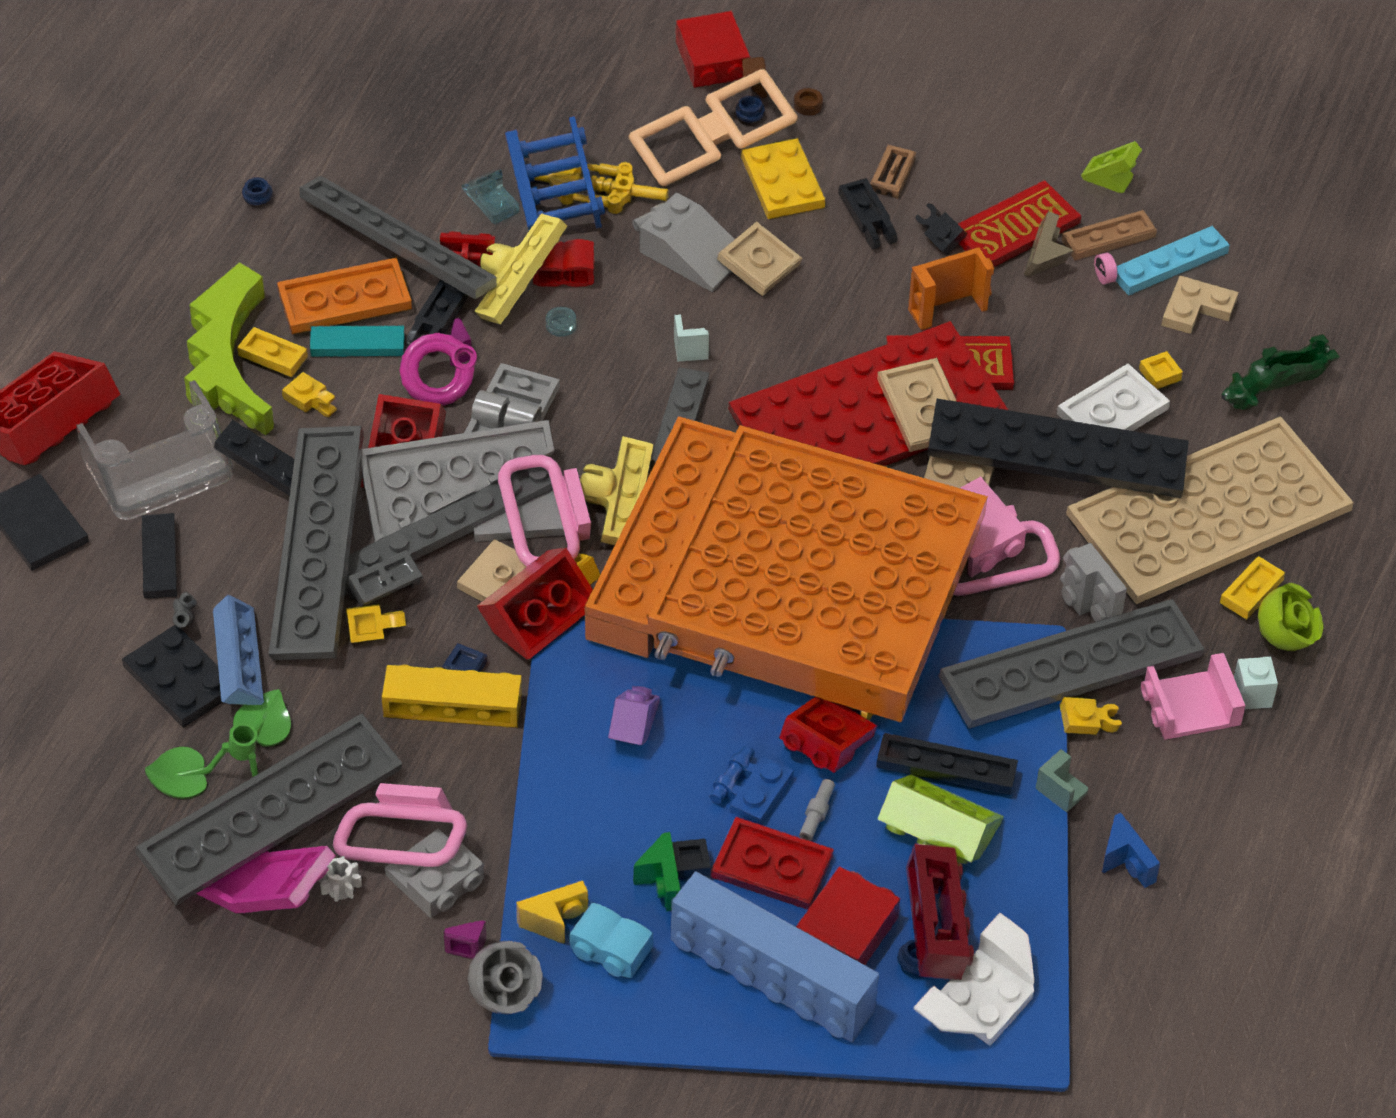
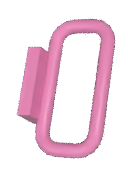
M530 455L509 460L501 466L498 473V484L515 551L520 562L526 567L540 556L532 555L528 549L511 483V475L516 471L541 467L548 471L567 541V549L573 559L577 557L580 551V541L590 539L591 521L577 468L564 470L563 476L558 463L545 455Z
M1007 506V508L1017 518V513L1015 511L1014 506ZM1034 520L1020 522L1026 528V534L1033 533L1039 536L1047 554V562L1042 565L958 583L953 595L966 596L1053 574L1059 567L1061 560L1053 534L1047 526Z
M380 783L376 791L379 803H361L347 811L333 840L335 853L340 857L344 856L346 860L439 867L448 863L458 852L466 834L467 823L465 817L459 811L452 809L442 788ZM368 816L453 824V829L446 845L436 853L362 848L347 845V840L355 823L359 819Z

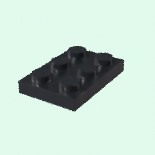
M176 625L122 658L123 667L182 728L222 703L218 666Z

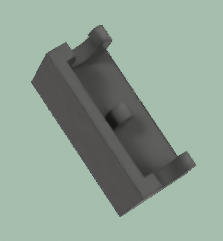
M405 550L349 576L347 594L351 600L357 598L358 607L368 606V604L408 585L411 588L418 586L423 575L408 551Z

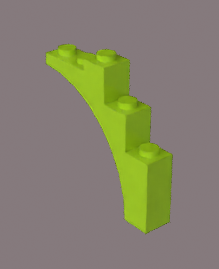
M239 262L189 305L191 323L198 332L187 340L189 361L195 369L184 377L186 396L194 406H200L210 413L220 406L224 412L235 415L249 428L257 429L267 435L274 429L272 407L258 397L245 383L233 360L234 346L240 328L250 312L265 298L263 276Z

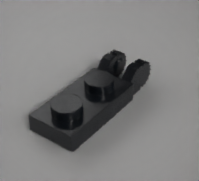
M864 178L839 185L838 194L861 232L865 234L866 241L871 249L880 247V238L876 233V229L882 228L883 236L888 244L896 243L898 237L890 221V216L868 179Z
M440 279L414 319L415 323L407 336V345L409 346L420 338L423 330L430 332L429 334H445L469 296Z

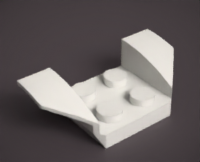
M999 913L981 933L979 949L974 953L972 965L966 967L962 979H951L941 991L933 986L913 1009L940 1031L974 1034L991 1046L1033 999L1034 974L1028 934Z

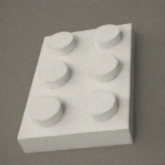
M1126 364L1058 405L1057 415L1064 420L1134 431L1167 411L1170 400L1133 367Z

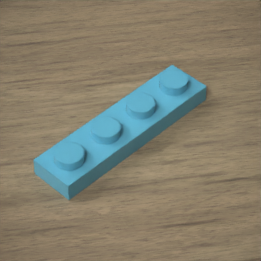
M1210 226L1118 265L1116 282L1129 296L1227 254L1230 244L1213 226Z

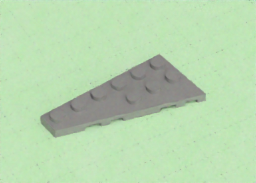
M538 421L362 449L360 468L374 542L497 482L501 466L509 460L530 455H552L554 453V446L549 421Z

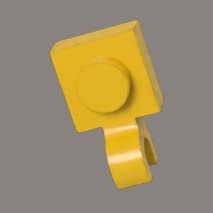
M304 372L282 389L283 399L304 412L313 407L323 416L330 417L337 411V407L330 404L335 400V396L326 390L324 384Z
M379 604L346 609L351 643L384 639V628L406 626L405 613L403 611L381 614Z

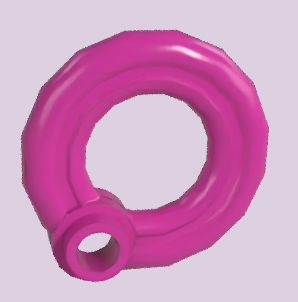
M433 333L421 336L412 342L402 355L399 369L402 385L415 400L439 403L442 406L452 404L464 396L472 384L477 355L471 346L462 343L451 335ZM431 352H444L452 358L453 365L456 368L455 376L445 387H429L419 377V363L424 356ZM461 355H469L471 357L470 361L467 364L460 363L459 357Z

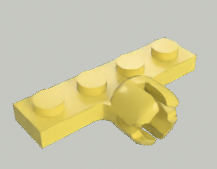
M540 214L518 246L511 247L495 243L486 248L493 255L482 254L481 268L496 276L497 280L496 287L487 292L474 311L481 319L502 324L516 301L526 290L527 285L537 270L542 266L554 245L559 241L567 225L559 218Z
M623 436L614 469L595 464H588L584 467L583 472L586 473L582 474L580 483L585 502L602 505L606 508L601 542L611 545L616 544L646 483L653 449L652 443Z

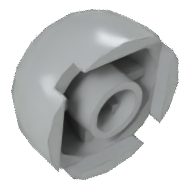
M501 941L490 944L479 951L472 960L468 972L470 993L477 1003L488 1011L502 1014L520 1012L529 1007L527 1005L531 1003L534 997L538 996L543 977L540 962L535 955H532L529 950L524 948L526 946L522 943Z

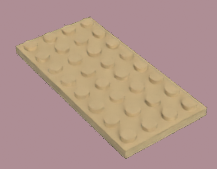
M1280 416L1188 455L1184 489L1181 498L1112 487L1067 506L1066 515L1086 541L1095 547L1127 588L1126 592L1135 604H1138L1350 512L1354 502Z

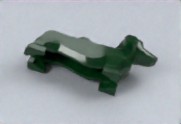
M1324 334L1311 337L1309 340L1310 344L1299 351L1277 350L1275 347L1265 348L1262 351L1263 357L1250 364L1248 373L1244 377L1238 372L1232 374V382L1223 391L1221 397L1224 401H1229L1235 409L1248 410L1258 405L1259 400L1256 395L1261 392L1313 380L1319 377L1340 356L1335 349L1330 350V346L1327 345L1329 341Z

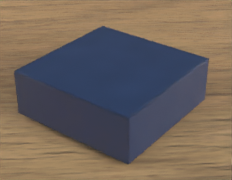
M457 643L442 668L481 672L487 663V654Z

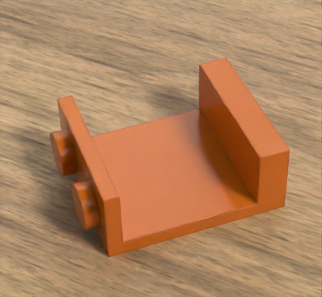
M978 247L912 267L908 310L920 330L932 327L934 306L970 295L982 312L987 311L989 297L992 294L990 286L991 276L994 275L992 261L986 258Z

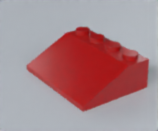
M54 351L0 390V455L8 461L22 465L31 464L40 458V454L46 449L60 444L64 440V436L73 429L84 426L88 422V418L96 412L110 407L111 401L121 394L106 364Z

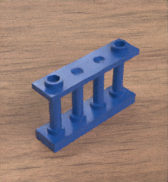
M575 116L569 117L571 133L533 142L519 141L517 130L505 132L528 231L540 214L559 218L562 221L593 214L596 229L602 227L600 215L605 214L602 197H595L582 145L587 144L583 127H577ZM575 144L577 156L531 166V163L525 164L524 159L529 158L530 154ZM581 167L583 179L537 189V186L532 188L530 186V182L535 181L534 178ZM587 191L588 203L543 213V210L536 211L535 205L541 204L540 201Z

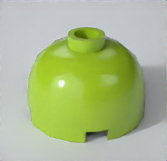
M1288 583L1278 587L1265 597L1259 607L1258 621L1260 632L1277 649L1293 652L1311 646L1321 638L1323 633V620L1319 607L1312 608L1308 600L1313 597L1298 584Z

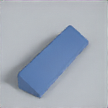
M227 595L213 609L221 701L227 704L261 705L264 703L254 607L231 595Z

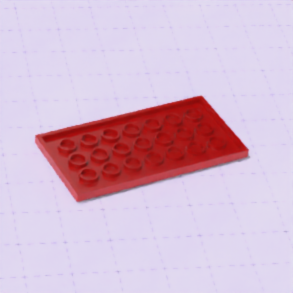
M951 321L730 401L728 405V410L738 427L741 425L880 466H886L928 450V448L912 452L909 451L877 380L878 372L937 358L957 402L1008 410V408Z

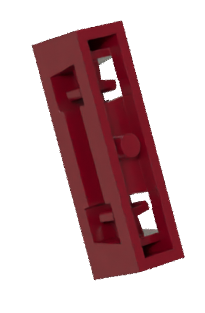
M914 844L906 865L919 976L961 980L966 967L972 965L974 957L973 945L968 944L970 920L969 917L964 915L966 892L960 886L962 864L957 863L955 848ZM940 887L941 896L938 903L942 929H938L935 937V928L938 923L935 894H938Z

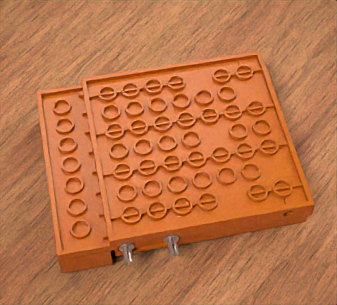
M678 416L585 605V639L646 658L649 657L654 646L657 649L655 652L657 659L661 656V660H665L669 652L712 665L710 671L713 676L717 672L716 676L720 677L725 669L902 722L939 631L941 621L944 619L986 513L988 496L739 425L735 433Z

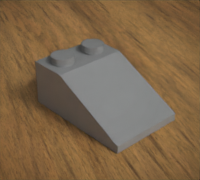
M676 192L640 226V252L705 289L714 292L733 273L719 262L717 257L719 252L735 239L701 205Z

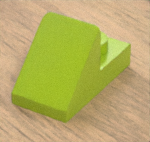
M1134 141L1092 157L1081 177L1090 183L1123 193L1133 178L1131 170L1135 167L1136 159L1142 149Z

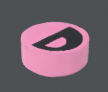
M1108 252L1096 255L1094 265L1099 281L1103 285L1115 282L1117 279V266L1113 256Z

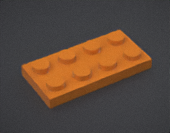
M397 258L277 282L278 292L291 334L310 331L311 326H334L412 309V301Z

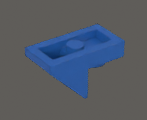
M1120 812L1114 817L1102 873L1125 863L1129 874L1133 878H1137L1143 887L1146 888L1156 883L1160 862Z

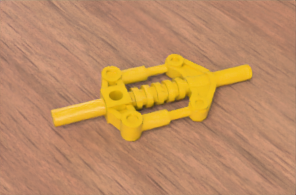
M623 162L618 166L587 163L589 171L599 172L600 175L616 177L615 181H613V178L606 180L605 177H600L599 179L594 175L591 177L594 192L597 190L598 193L603 194L605 192L609 194L608 196L595 195V197L601 196L604 207L608 208V211L612 214L620 213L622 207L627 202H631L632 196L667 201L668 189L634 184L633 170L630 163ZM581 167L534 179L535 181L550 183V186L583 179V176L581 174ZM573 193L558 197L564 205H569L574 200L589 202L588 196Z

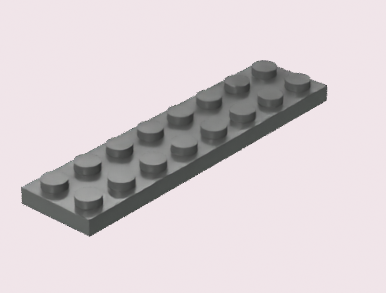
M362 426L299 428L269 647V656L272 660L337 658L364 439Z
M1171 599L941 668L939 678L968 728H973L1060 701L1064 697H1073L1146 674L1147 667L1154 666L1157 671L1202 657L1204 647L1174 600Z
M361 713L136 846L135 853L177 906L401 770L403 763Z

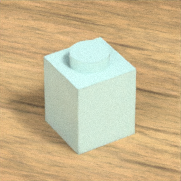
M1271 657L1238 659L1234 679L1246 705L1245 709L1272 708L1278 682Z

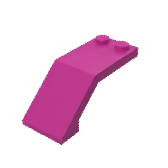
M328 846L276 852L266 851L197 894L234 913L298 908L308 899V892L313 885L326 875L329 869L328 865L336 855Z

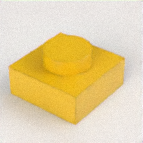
M1167 351L1140 361L1139 370L1156 389L1182 380L1183 371Z

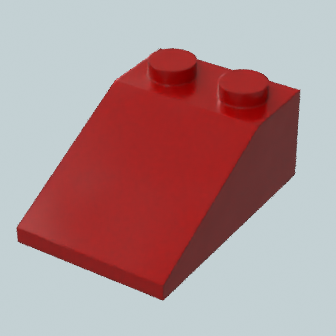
M379 394L368 448L442 437L447 412L439 403ZM363 478L361 481V488H364Z

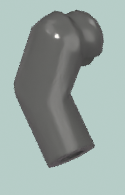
M183 592L179 599L176 597L173 602V623L177 627L189 626L194 620V614L191 609L196 606L197 600L190 593Z

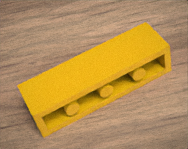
M387 665L382 692L383 717L518 728L522 700L521 675H512L505 672L487 673L475 670H448L440 667L422 668L409 665Z

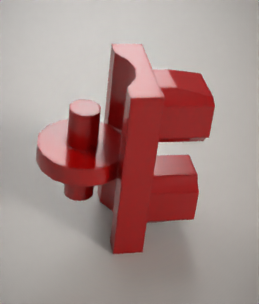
M450 231L449 233L440 234V244L481 267L482 254L493 255L486 248L495 244V236L484 233L469 235Z

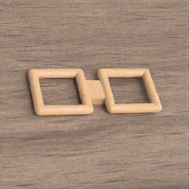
M760 69L707 95L706 103L712 112L697 119L690 107L684 106L629 134V140L660 186H668L720 160L721 153L716 145L730 138L737 148L743 149L797 122V114L766 70ZM761 83L783 116L742 135L721 104V101ZM685 120L706 154L665 173L643 139Z

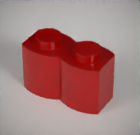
M583 239L566 242L558 241L544 260L542 266L533 276V285L556 287L565 284L573 287H584L594 284V242Z

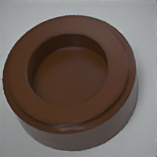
M812 88L801 89L794 95V109L801 115H816L822 110L823 96L819 91Z

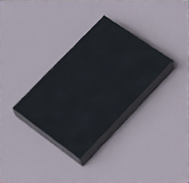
M41 473L0 493V530L31 571L89 542L87 533Z

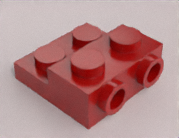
M814 697L785 718L779 738L783 740L784 745L789 750L799 751L810 757L816 767L829 769L835 773L853 759L855 750L874 736L877 725L845 705Z

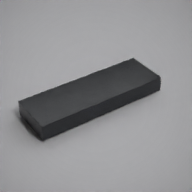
M174 513L142 515L144 599L177 596L176 523Z

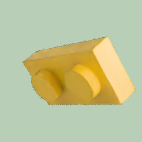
M255 327L251 329L237 347L238 356L289 377L296 373L308 357L307 348Z
M1258 556L1221 595L1220 603L1247 620L1261 605L1265 597L1282 583L1285 572Z

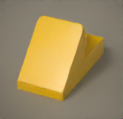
M583 880L516 902L517 923L523 929L559 943H565V925L562 919L578 917L588 909V890Z

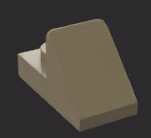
M1048 211L1041 221L1025 268V276L1030 277L1061 265L1072 254L1073 250L1071 248L1055 243L1060 233V228L1056 227L1059 215Z

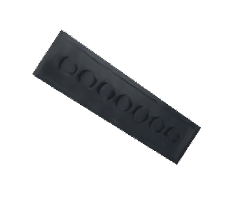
M936 398L927 456L1181 498L1184 489L1189 440Z

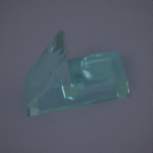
M501 169L487 172L462 184L464 192L493 224L519 213V203L503 187Z

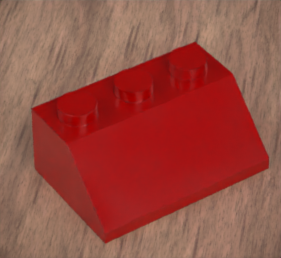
M567 548L552 549L546 551L478 604L477 608L495 635L525 659H530L585 615V605L593 589Z

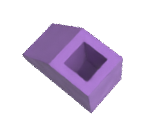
M632 686V690L627 689L615 698L608 738L638 745L645 743L648 740L660 696L651 694L652 689Z

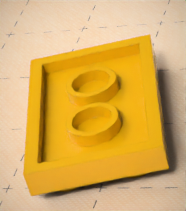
M798 138L742 149L741 159L767 219L825 208V198Z

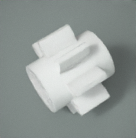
M344 856L335 858L328 865L329 869L326 875L318 881L321 883V894L326 895L329 893L335 902L348 897L352 899L354 887L362 886L358 863L350 864Z

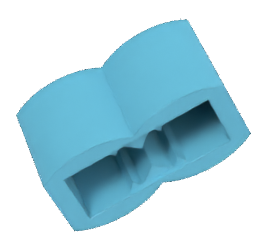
M591 903L569 934L570 948L578 958L584 961L591 960L602 963L608 973L617 977L632 978L654 946L653 933L649 929L635 921L622 918L614 911L596 903Z

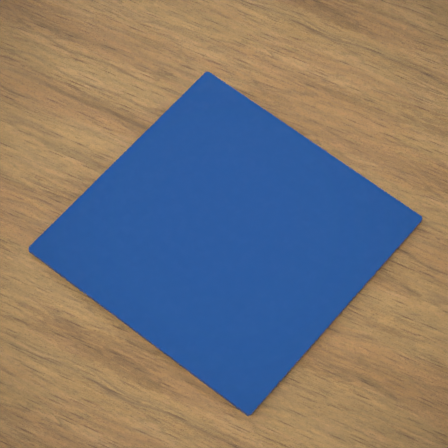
M584 615L535 654L531 660L500 942L513 941L525 945L526 947L524 948L529 950L539 960L543 977L538 996L533 998L531 1003L527 1005L529 1007L525 1010L513 1014L492 1012L488 1044L489 1054L493 1057L1058 1092L1068 1090L1070 1083L1068 813L1035 789L1039 768L1060 749L1067 753V733L1064 731L1059 706L1062 700L968 728L939 678L941 668L1066 631V629L1059 625L943 619L902 722L873 714L870 721L877 725L874 736L855 750L853 759L833 773L829 769L816 767L812 763L811 758L802 752L789 750L784 745L783 740L779 738L785 718L815 696L725 669L720 677L716 676L717 672L713 676L710 671L712 665L669 652L665 660H661V656L657 659L655 657L657 649L654 646L649 657L646 658L586 640ZM632 686L652 689L651 694L660 696L648 740L642 745L608 738L615 698L627 689L632 690ZM848 707L854 712L861 715V710ZM884 733L1018 760L1011 795L916 776L1004 816L982 856L973 862L961 863L962 878L960 886L966 892L964 915L969 917L970 920L968 944L973 945L974 953L979 949L981 933L999 913L1028 934L1034 974L1033 999L991 1046L974 1034L940 1031L913 1009L933 986L941 991L951 979L922 977L919 974L910 973L903 969L897 960L900 947L910 940H915L906 865L914 844H918L916 842L918 838L908 833H905V835L893 833L886 829V823L878 820L892 781L910 775L876 768ZM743 746H749L754 750L755 754L750 760L753 764L758 765L762 757L766 756L794 770L793 779L762 823L763 826L800 838L799 833L807 817L805 811L810 800L816 797L822 781L829 779L835 783V788L828 801L829 810L824 821L819 822L811 842L834 849L832 860L815 899L839 866L848 871L859 873L865 880L878 887H885L901 898L898 919L865 965L879 973L875 1012L853 1042L843 1037L833 1036L824 1026L813 1020L803 1019L794 1009L781 1002H773L764 992L751 985L747 986L740 983L734 975L721 968L717 969L710 966L702 957L695 953L680 949L671 940L672 911H666L664 898H657L655 883L633 884L634 864L665 832L671 833L672 842L705 838L712 869L735 817H741L730 813V804L733 800L725 797L720 804H716L711 801L709 795L714 789L713 784L719 775L725 774L729 768V760L735 753H739ZM740 775L735 784L743 787L748 778ZM711 872L710 875L705 876L795 927L808 911L807 909L711 878ZM690 877L679 879L680 890ZM583 880L588 890V908L591 903H596L614 911L622 918L630 919L643 925L653 933L654 946L632 978L613 976L604 969L602 963L581 960L570 948L569 934L585 912L572 919H562L565 925V943H559L519 927L517 923L516 902ZM940 887L938 889V894H935L936 909L938 916V923L935 928V937L937 935L938 929H942L938 903L939 898L941 896Z

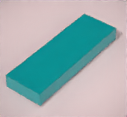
M311 326L310 356H402L404 354L405 329L404 326Z

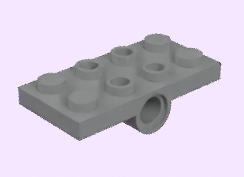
M501 363L487 390H480L472 407V419L464 433L543 421L559 390V379Z

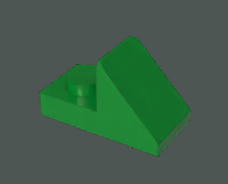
M670 832L663 833L633 866V884L655 883L657 898H664L666 911H672V900L680 891Z

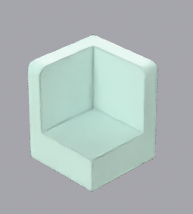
M674 315V342L677 361L708 359V330H705V328L683 330L681 315Z

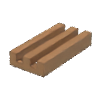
M888 145L870 183L874 191L876 192L879 189L881 190V195L885 196L890 192L893 193V198L898 199L916 160V152ZM897 154L886 181L882 182L881 179L892 155ZM905 156L907 157V159L903 165V168L899 174V177L895 185H893V180Z

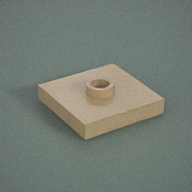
M755 222L720 251L717 260L763 296L798 267L802 257L761 224Z
M494 539L457 581V589L480 601H484L525 569L526 566L520 562L515 549Z

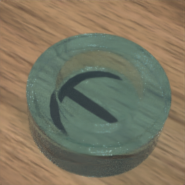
M555 307L549 310L546 314L547 331L558 337L572 334L576 329V314L567 307Z

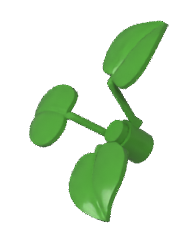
M277 689L263 694L264 703L261 705H243L236 712L233 727L230 730L229 742L222 744V749L207 767L204 768V758L198 751L189 747H176L164 752L145 768L147 778L159 791L168 796L178 799L193 798L205 791L207 781L204 775L211 773L227 752L236 760L244 761L248 759L252 777L258 775L255 754L256 744L259 743L266 747L275 746L283 742L290 733V715L284 704L281 691Z

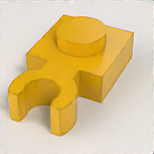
M1064 697L1059 704L1065 733L1096 735L1100 728L1112 733L1116 732L1122 724L1121 720L1109 718L1114 717L1119 710L1115 704H1106L1102 708H1098L1095 699Z

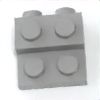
M1089 543L1079 548H1072L1066 552L1063 557L1066 568L1060 577V581L1063 583L1061 593L1066 604L1072 606L1079 616L1090 611L1095 622L1121 615L1123 613L1127 588L1095 547Z
M436 829L408 851L436 853L444 848L448 837L442 831ZM461 843L454 858L439 867H421L389 864L385 867V875L430 918H433L439 912H445L450 909L459 897L467 891L475 890L484 879L483 862Z

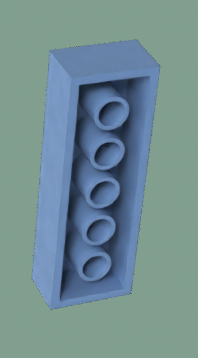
M695 871L672 900L671 940L680 949L695 953L702 957L710 966L717 969L721 968L734 975L740 983L747 986L751 985L764 992L773 1002H781L794 1009L803 1019L813 1020L824 1026L833 1036L843 1037L853 1042L875 1012L879 973Z

